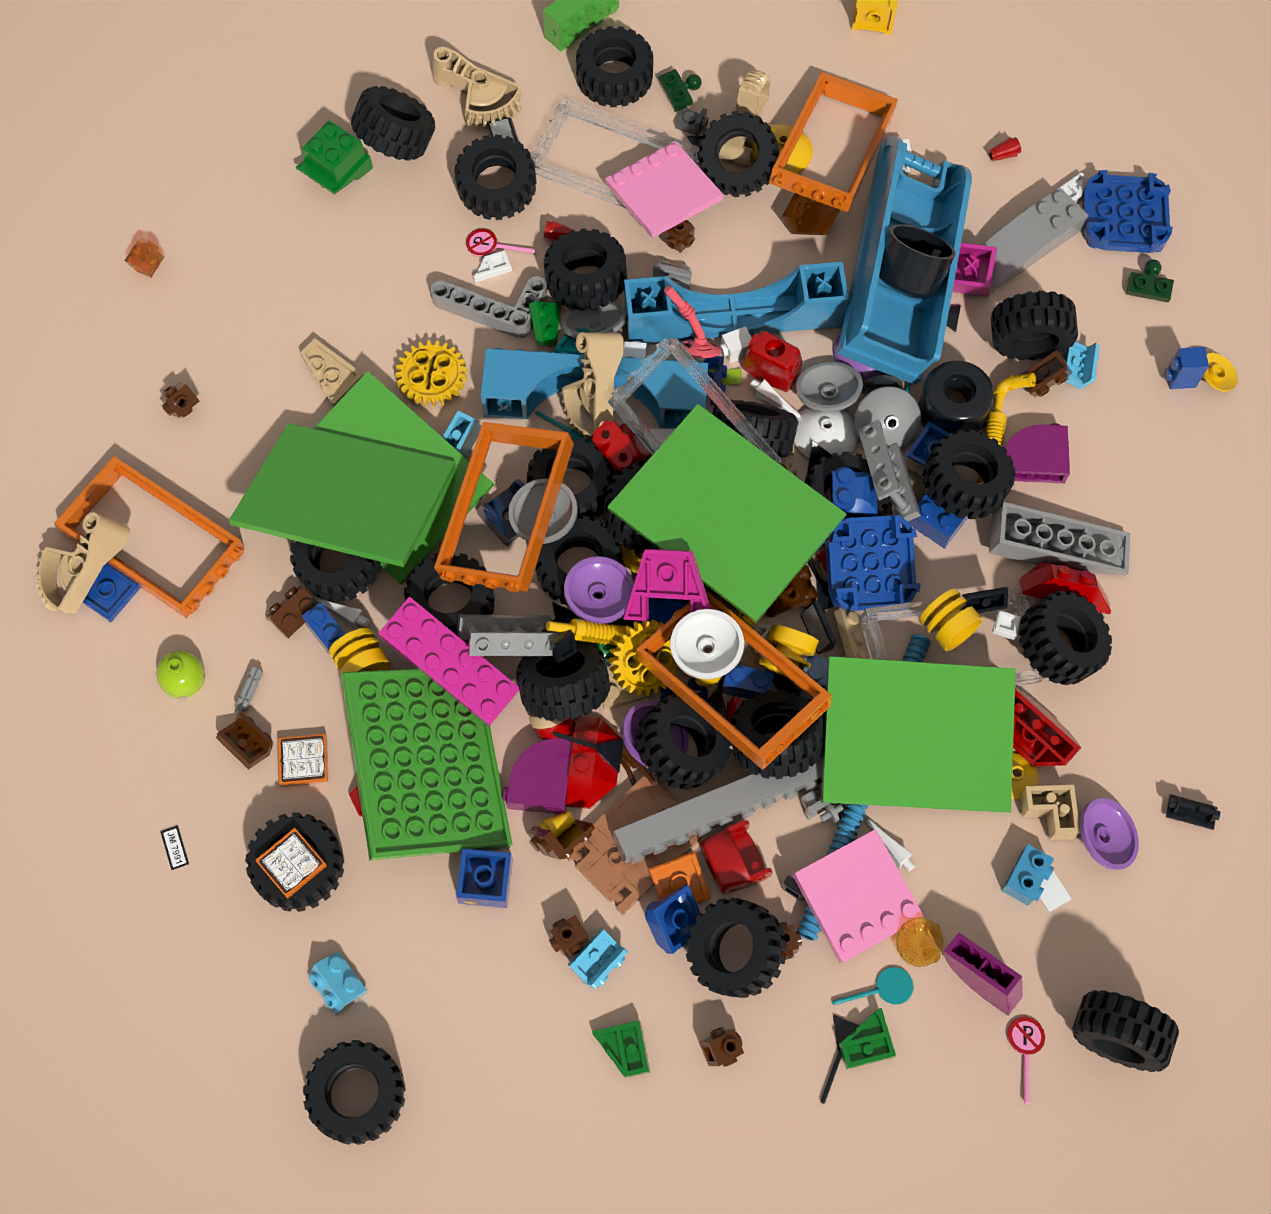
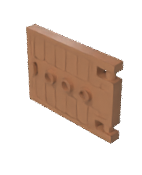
M643 776L593 824L595 829L591 832V837L573 848L574 852L566 859L568 861L573 859L577 863L576 869L609 902L614 900L618 904L617 910L624 915L654 886L648 870L649 867L686 854L705 835H693L684 844L676 845L674 843L667 846L668 849L660 854L654 855L652 852L645 855V859L638 863L632 864L628 862L624 864L612 839L614 831L678 805L657 782L652 785ZM583 848L589 852L585 857L580 853ZM624 889L630 893L626 898L620 893Z

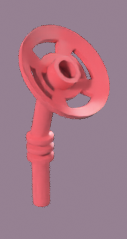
M667 286L664 292L678 307L677 310L681 315L689 320L696 334L694 339L679 342L677 349L685 355L698 358H711L720 355L721 348L715 343L707 341V337H705V333L695 315V309L692 308L689 302L684 301L671 286Z

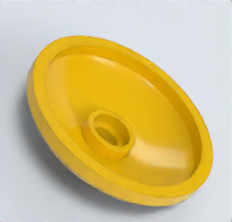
M770 125L778 143L779 155L794 127L792 125ZM802 132L784 168L796 174L801 173L808 167L813 155L811 140L805 132ZM754 142L752 159L755 163L758 158V147Z

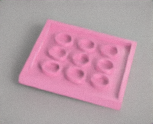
M676 141L605 178L606 185L651 238L723 200V193Z
M876 829L792 874L839 963L849 960L924 917Z

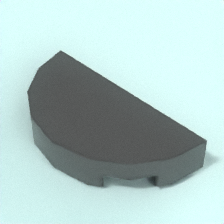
M874 376L863 381L862 393H870L877 388L887 386L903 390V382L894 376Z

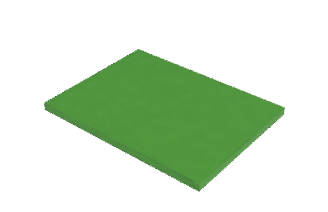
M367 371L314 429L455 461L456 468L405 566L401 567L379 562L382 568L402 585L408 576L413 573L412 569L416 565L420 566L422 560L428 557L443 541L470 461ZM482 472L468 513L495 485Z
M699 404L694 407L608 506L609 511L657 548L693 551L703 583L755 623H757L846 517L844 511Z
M288 423L229 519L230 525L404 567L453 474L456 464L455 461Z
M827 657L826 691L831 694V707L825 711L821 802L1011 813L1016 669Z
M419 669L342 672L340 675L369 860L462 852V849L486 850L512 846L490 726L488 727Z

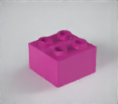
M961 243L952 292L989 297L997 257V247Z

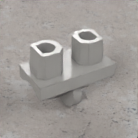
M668 261L655 262L652 277L669 276L677 285L688 290L690 289L692 271L689 266L682 265L676 268L672 267Z
M813 791L805 794L801 799L806 809L804 815L807 820L825 811V813L820 815V819L824 822L830 818L833 823L839 821L838 813L844 810L841 804L833 807L837 803H822Z

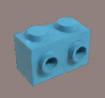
M1027 844L1010 873L1002 892L1026 905H1029L1033 900L1038 901L1044 888L1040 887L1043 880L1048 881L1054 870V867L1051 866L1054 858Z

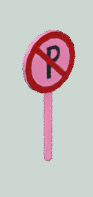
M487 229L475 230L466 239L468 251L478 257L490 255L496 248L536 253V250L532 248L497 244L496 235Z
M1021 1017L1011 1023L1007 1036L1012 1048L1018 1053L1024 1054V1103L1028 1104L1029 1055H1033L1041 1050L1046 1037L1040 1023L1029 1017Z

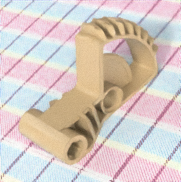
M447 47L436 48L433 54L434 82L440 86L450 84L454 88L457 87L468 92L465 107V121L468 127L473 123L476 129L479 124H483V127L486 128L490 122L494 123L497 120L510 116L514 117L516 112H519L521 109L519 103L521 97L520 85L473 65L454 50ZM504 93L513 96L507 104L495 110H470V104L474 106H489L499 101Z
M751 70L746 75L739 88L735 111H738L739 114H743L746 111L750 112L751 116H761L769 98L771 86L769 75L759 70ZM734 137L722 146L719 157L748 167L754 153L752 148L754 147V141L748 137Z
M582 332L576 338L577 350L584 353V359H580L584 363V368H582L584 377L582 380L564 386L560 394L563 395L561 403L565 405L563 411L567 412L566 418L570 419V425L574 426V431H578L579 435L584 436L585 439L592 440L594 437L593 432L605 421H613L614 376L623 357L624 349L623 337L618 332ZM585 409L594 416V423L588 417ZM605 430L603 432V435L609 433V431Z
M91 512L83 520V529L86 532L84 535L80 534L81 541L77 543V548L74 552H66L50 547L40 550L42 556L40 559H37L40 564L35 568L39 573L35 578L39 580L36 587L40 589L38 595L42 597L41 602L46 604L45 608L53 612L60 610L64 613L75 614L103 566L127 542L130 536L128 525ZM61 556L63 557L59 566V580L63 590L66 592L63 600L59 596L56 584L57 567Z

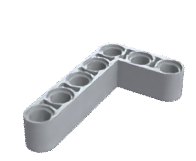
M533 276L528 280L515 307L445 281H436L431 285L433 304L437 308L516 338L526 337L533 327L531 311L526 306L536 301L545 302L548 296L546 280L541 276Z

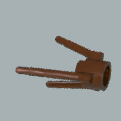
M626 747L623 748L621 757L623 761L621 764L626 770L632 786L636 784V780L630 767L632 769L638 767L649 782L654 785L656 782L644 765L639 763Z

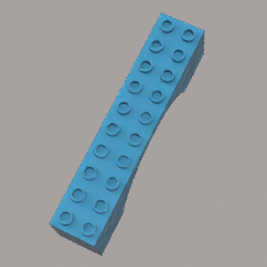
M843 262L799 265L788 276L771 285L749 292L725 295L704 294L685 289L673 282L669 276L624 280V309L627 316L628 342L639 341L646 344L694 339V336H696L689 320L681 315L677 310L678 307L664 292L667 286H671L684 301L689 302L692 308L695 309V315L707 338L722 337L723 334L745 326L750 335L759 334L761 331L776 333L842 327L849 301Z
M486 349L481 387L484 417L528 420L532 412L543 401L562 391L564 386L583 379L584 371L582 368H584V363L580 359H584V354L577 355L567 352L548 353L546 351L532 352L523 349ZM628 356L620 361L614 376V389L625 392L641 402L653 415L659 429L677 428L697 404L705 409L708 363H702L701 361L683 362L676 359L669 361L656 358L637 359Z

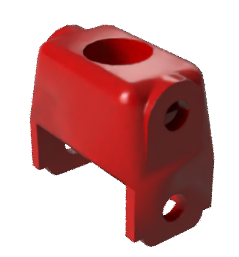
M761 331L759 334H754L748 345L747 354L743 361V370L762 382L765 379L770 386L787 393L801 372L803 364L801 353L797 347L767 331Z
M614 420L612 422L605 421L593 432L594 437L592 441L618 472L626 468L630 470L631 466L638 464L639 467L644 466L652 456L646 443L632 423H622L618 426ZM605 430L609 431V437L603 435Z
M748 820L727 827L699 843L702 855L722 895L753 886L772 875L771 868L765 869L757 846L746 832L750 826Z

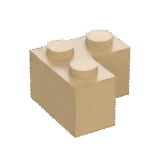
M1074 785L1026 786L1020 793L1022 818L1046 817L1049 840H1073L1080 833Z

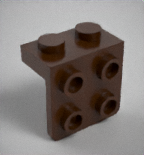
M794 193L782 218L791 234L827 235L840 209Z
M804 565L765 612L766 616L772 618L800 605L808 608L813 602L817 601L818 593L811 583L810 578L812 574L807 565Z
M575 820V824L557 839L551 831L534 826L526 833L531 838L529 843L537 852L541 851L543 855L561 860L569 857L574 852L573 848L579 843L588 840L595 826L589 822Z

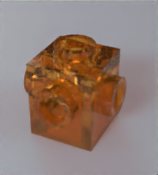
M137 240L124 261L136 272L151 278L164 259V256L158 251L159 247L153 242L148 241L145 243Z

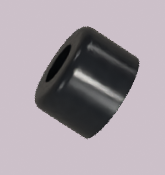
M894 225L890 228L886 238L879 278L886 285L903 294L918 298L933 297L939 292L956 255L955 250L945 240L929 231L910 225Z
M953 360L936 366L926 377L918 401L922 426L925 428L930 421L949 433L954 434L955 431L964 430V432L975 430V433H978L985 423L994 398L993 385L988 375L978 366L966 361ZM947 387L955 388L963 394L966 403H955L945 396L944 390Z

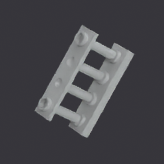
M879 419L859 428L858 431L878 499L882 500L889 496L894 514L903 516V519L906 521H911L921 516L899 445L895 443L889 447L887 446Z
M458 615L457 636L461 640H469V656H553L550 640L562 633L541 632L546 627V623L552 621L550 615Z

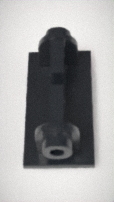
M1170 794L1166 817L1214 830L1215 821L1219 820L1221 812L1217 810L1218 807Z

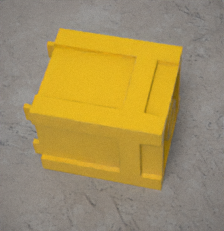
M856 0L852 30L860 31L861 29L892 35L898 0Z

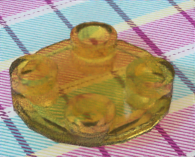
M923 917L911 918L903 923L897 933L896 946L899 955L906 963L916 967H924L938 962L941 957L940 954L942 953L944 943L941 927L938 924Z

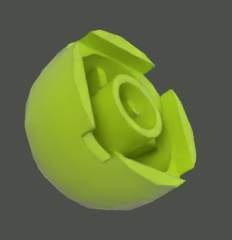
M176 650L168 653L160 660L157 665L156 676L159 686L167 695L173 698L190 697L198 692L204 684L205 669L202 662L194 654L184 650Z

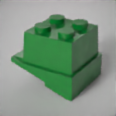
M330 120L301 148L304 161L296 166L298 171L334 195L352 181L360 179L373 168L371 157L365 153L362 142Z

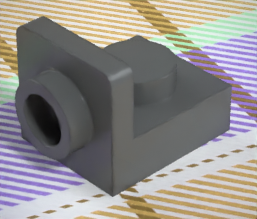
M684 108L676 122V129L699 136L701 130H704L708 125L707 109L702 108L701 112L697 113Z

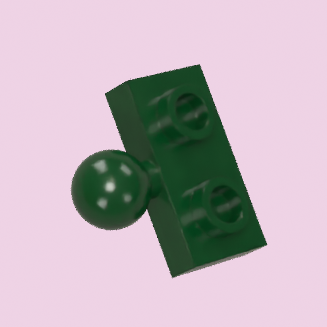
M676 69L658 76V82L674 112L692 105L693 99L688 89L695 91L702 85V79L697 74H690L686 81L683 82Z
M1152 259L1147 261L1144 266L1146 274L1130 273L1126 295L1169 303L1174 280L1156 277L1161 272L1162 265L1158 260Z

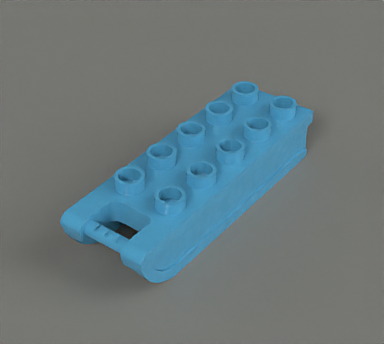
M891 135L882 141L878 151L837 354L916 385L922 380L923 372L941 357L972 184V174L970 169L963 165L953 164L945 160L938 165L906 151L907 144L901 138ZM903 165L933 177L932 187L906 176L903 173ZM902 224L924 229L945 240L955 250L956 255L939 292L935 296L929 298L909 296L894 290L880 280L879 273L885 242L892 226Z

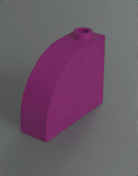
M1057 423L1030 426L1017 432L1005 446L1008 451L1007 455H1010L1013 460L1012 466L1015 467L1016 472L1014 476L1015 481L1065 484L1070 475L1068 426Z
M562 738L546 739L532 745L520 755L511 771L509 787H504L503 801H507L508 809L550 814L566 812L568 774L572 750L571 741Z
M958 932L944 950V957L956 975L973 991L1009 1016L1023 997L1022 976Z

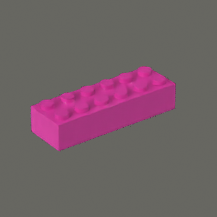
M411 597L403 603L378 633L382 640L488 727L519 691V687L482 656H469V645Z

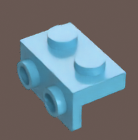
M1075 342L1072 347L1063 352V358L1073 372L1068 376L1069 379L1065 381L1066 383L1082 389L1095 381L1097 361L1099 359V344L1094 343L1086 347Z
M600 928L567 966L587 986L595 989L606 982L608 974L613 968L619 967L624 962V956L628 951L621 947L604 929Z
M339 951L315 963L308 974L311 985L319 991L324 998L326 1006L332 1009L336 1015L342 1011L344 1006L363 996L367 991Z

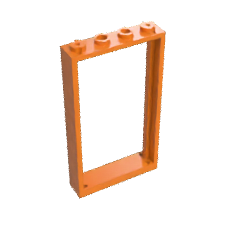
M821 72L773 166L769 184L849 212L893 118L898 99ZM821 95L882 116L847 192L784 169Z
M490 422L482 423L434 566L442 580L449 582L454 580L462 581L471 586L481 584L490 589H497V587L506 588L511 592H528L574 446L569 433ZM491 442L557 450L518 576L451 565Z
M113 456L54 524L60 533L76 544L80 543V534H83L75 528L118 479L124 476L229 546L183 601L116 556L107 562L139 584L142 589L187 619L190 614L197 611L203 598L212 593L214 585L219 579L227 575L230 566L240 559L245 548L240 539Z
M705 589L711 609L724 612L732 617L740 626L744 641L811 696L813 700L759 749L653 656L659 648L671 639L672 632L677 623L690 613V601L683 609H678L666 624H661L649 639H644L638 645V661L763 770L831 707V694Z

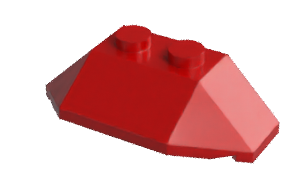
M1042 562L1019 580L1022 595L1043 599L1056 591H1068L1076 593V596L1081 595L1087 598L1086 601L1088 603L1092 602L1098 612L1109 615L1111 613L1108 597L1096 575L1088 571Z
M1015 687L1013 748L1033 767L1066 766L1082 747L1070 731L1039 703Z
M581 715L576 719L573 735L575 738L596 745L622 739L602 717ZM572 742L566 807L591 809L617 786L618 772L593 748Z

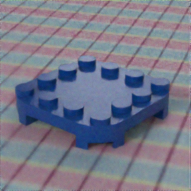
M1099 170L1098 174L1088 179L1083 192V210L1089 215L1084 225V234L1088 246L1109 251L1161 252L1168 242L1173 227H1170L1169 194L1171 189L1169 184L1165 185L1163 181L1156 178L1157 174L1149 172L1147 177L1107 175V170Z
M903 516L845 518L825 540L828 591L833 606L847 611L902 608L909 606L916 593L920 592L921 583H916L913 538L917 537L916 529H912L908 521L903 519Z

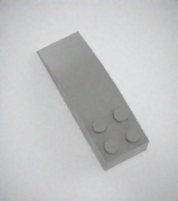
M1061 187L1021 213L983 244L985 246L997 247L990 294L1083 230L1089 215Z
M1002 502L998 510L992 514L990 554L1037 565L1047 562L1090 573L1128 575L1130 533L1007 502Z

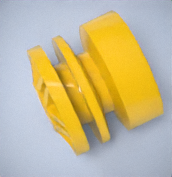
M956 588L948 590L932 601L918 620L923 626H927L926 630L929 633L939 630L935 640L946 652L963 643L983 622V618L972 606L962 610L967 600L964 597H960V593Z
M776 624L772 625L767 638L770 643L776 645L775 648L797 667L810 668L811 664L802 659L803 655L814 656L819 640L798 630ZM764 657L760 658L759 664L767 667L773 673L787 677Z
M360 628L343 635L331 645L328 651L336 668L340 669V675L342 672L389 670L391 666L384 650L378 648L379 642L375 638L373 631L369 628Z

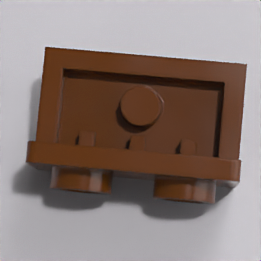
M1056 350L1020 375L1034 373L1036 382L1032 383H1035L1036 386L1028 387V392L1034 397H1042L1056 383L1060 385L1069 379L1068 376L1073 372L1060 351Z
M293 586L284 594L286 599L280 604L276 602L267 610L269 614L265 618L271 621L286 638L292 636L304 624L302 615L319 604L303 586L297 588Z
M242 711L237 714L235 722L219 731L216 739L248 770L268 757L273 746V740L270 735L263 732L255 724L254 720L246 716Z

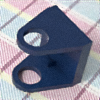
M520 479L513 481L508 489L489 503L482 504L477 511L478 516L505 546L519 537L513 530L510 521L504 519L503 515L509 512V505L513 496L525 485Z

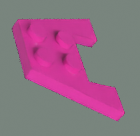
M645 549L623 619L648 620L649 597L690 600V613L702 609H711L694 552L691 550Z

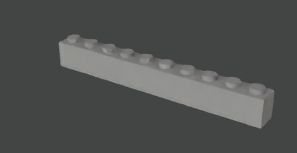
M823 752L812 767L809 766L807 771L804 773L799 772L794 777L784 776L783 779L770 777L767 779L761 777V774H757V776L752 774L615 830L612 839L623 863H638L645 859L647 854L652 852L654 855L660 854L667 850L669 845L674 843L676 845L684 844L693 835L703 836L712 831L711 828L717 825L725 827L731 824L734 818L742 816V818L749 817L758 808L768 809L776 805V801L780 799L790 800L796 797L799 791L806 789L808 792L820 786L819 783L822 782Z

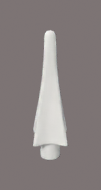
M755 379L751 382L750 387L756 391L754 397L780 409L787 410L796 415L797 418L801 417L800 413L792 408L765 379L762 383Z
M317 596L314 597L318 603L321 602L325 608L338 615L355 629L358 628V625L368 626L369 619L362 615V610L336 604Z
M867 819V825L872 831L877 830L897 868L899 869L903 866L908 872L913 870L916 865L911 861L912 853L889 837L871 819Z

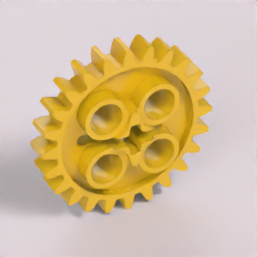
M428 340L427 345L424 346L419 342V348H415L412 345L411 353L404 351L405 358L399 357L400 365H396L397 373H395L398 380V388H401L402 395L407 394L409 401L414 398L416 405L423 401L424 407L428 405V402H431L432 406L435 407L436 402L439 401L443 406L444 399L452 402L451 395L459 396L458 389H464L463 382H467L465 359H462L460 352L456 353L455 347L448 349V343L440 346L439 340H437L435 345H431L430 340ZM436 357L435 362H434V370H435V371H432V361H433V358ZM443 364H448L446 367H441ZM428 376H431V386H430V389L427 390L428 385H429V377H428ZM417 380H422L420 383H415ZM439 383H444L442 386H436Z
M652 619L651 622L647 620L642 621L641 625L634 621L633 629L625 626L627 633H618L621 638L620 641L613 640L617 647L616 649L609 650L614 654V657L608 659V661L615 665L609 668V670L616 673L613 679L619 682L618 685L623 689L625 688L629 693L633 692L638 696L643 693L649 696L650 689L656 694L658 693V686L666 689V685L638 661L637 656L638 645L647 637L650 638L661 624H664L662 622L658 624L657 621ZM670 639L653 656L659 660V655L664 652L663 657L659 661L672 673L678 675V672L675 670V666L678 665L675 663L671 653ZM633 655L632 661L628 663L629 657ZM648 670L647 676L643 678L644 672Z

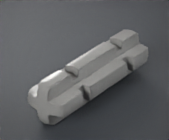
M257 667L250 668L247 674L249 677L245 679L240 690V698H237L234 707L239 711L246 712L248 710L249 701L252 700L259 684L257 682L261 680L263 671Z

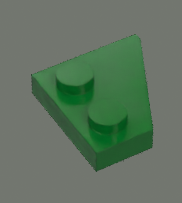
M538 301L529 303L537 347L557 345L561 304Z
M882 1008L877 1009L839 1044L846 1070L896 1056Z
M640 1021L592 1031L595 1039L598 1040L625 1078L651 1073Z

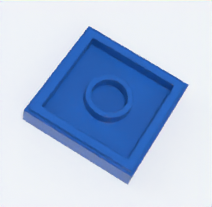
M106 563L82 603L111 623L141 587Z

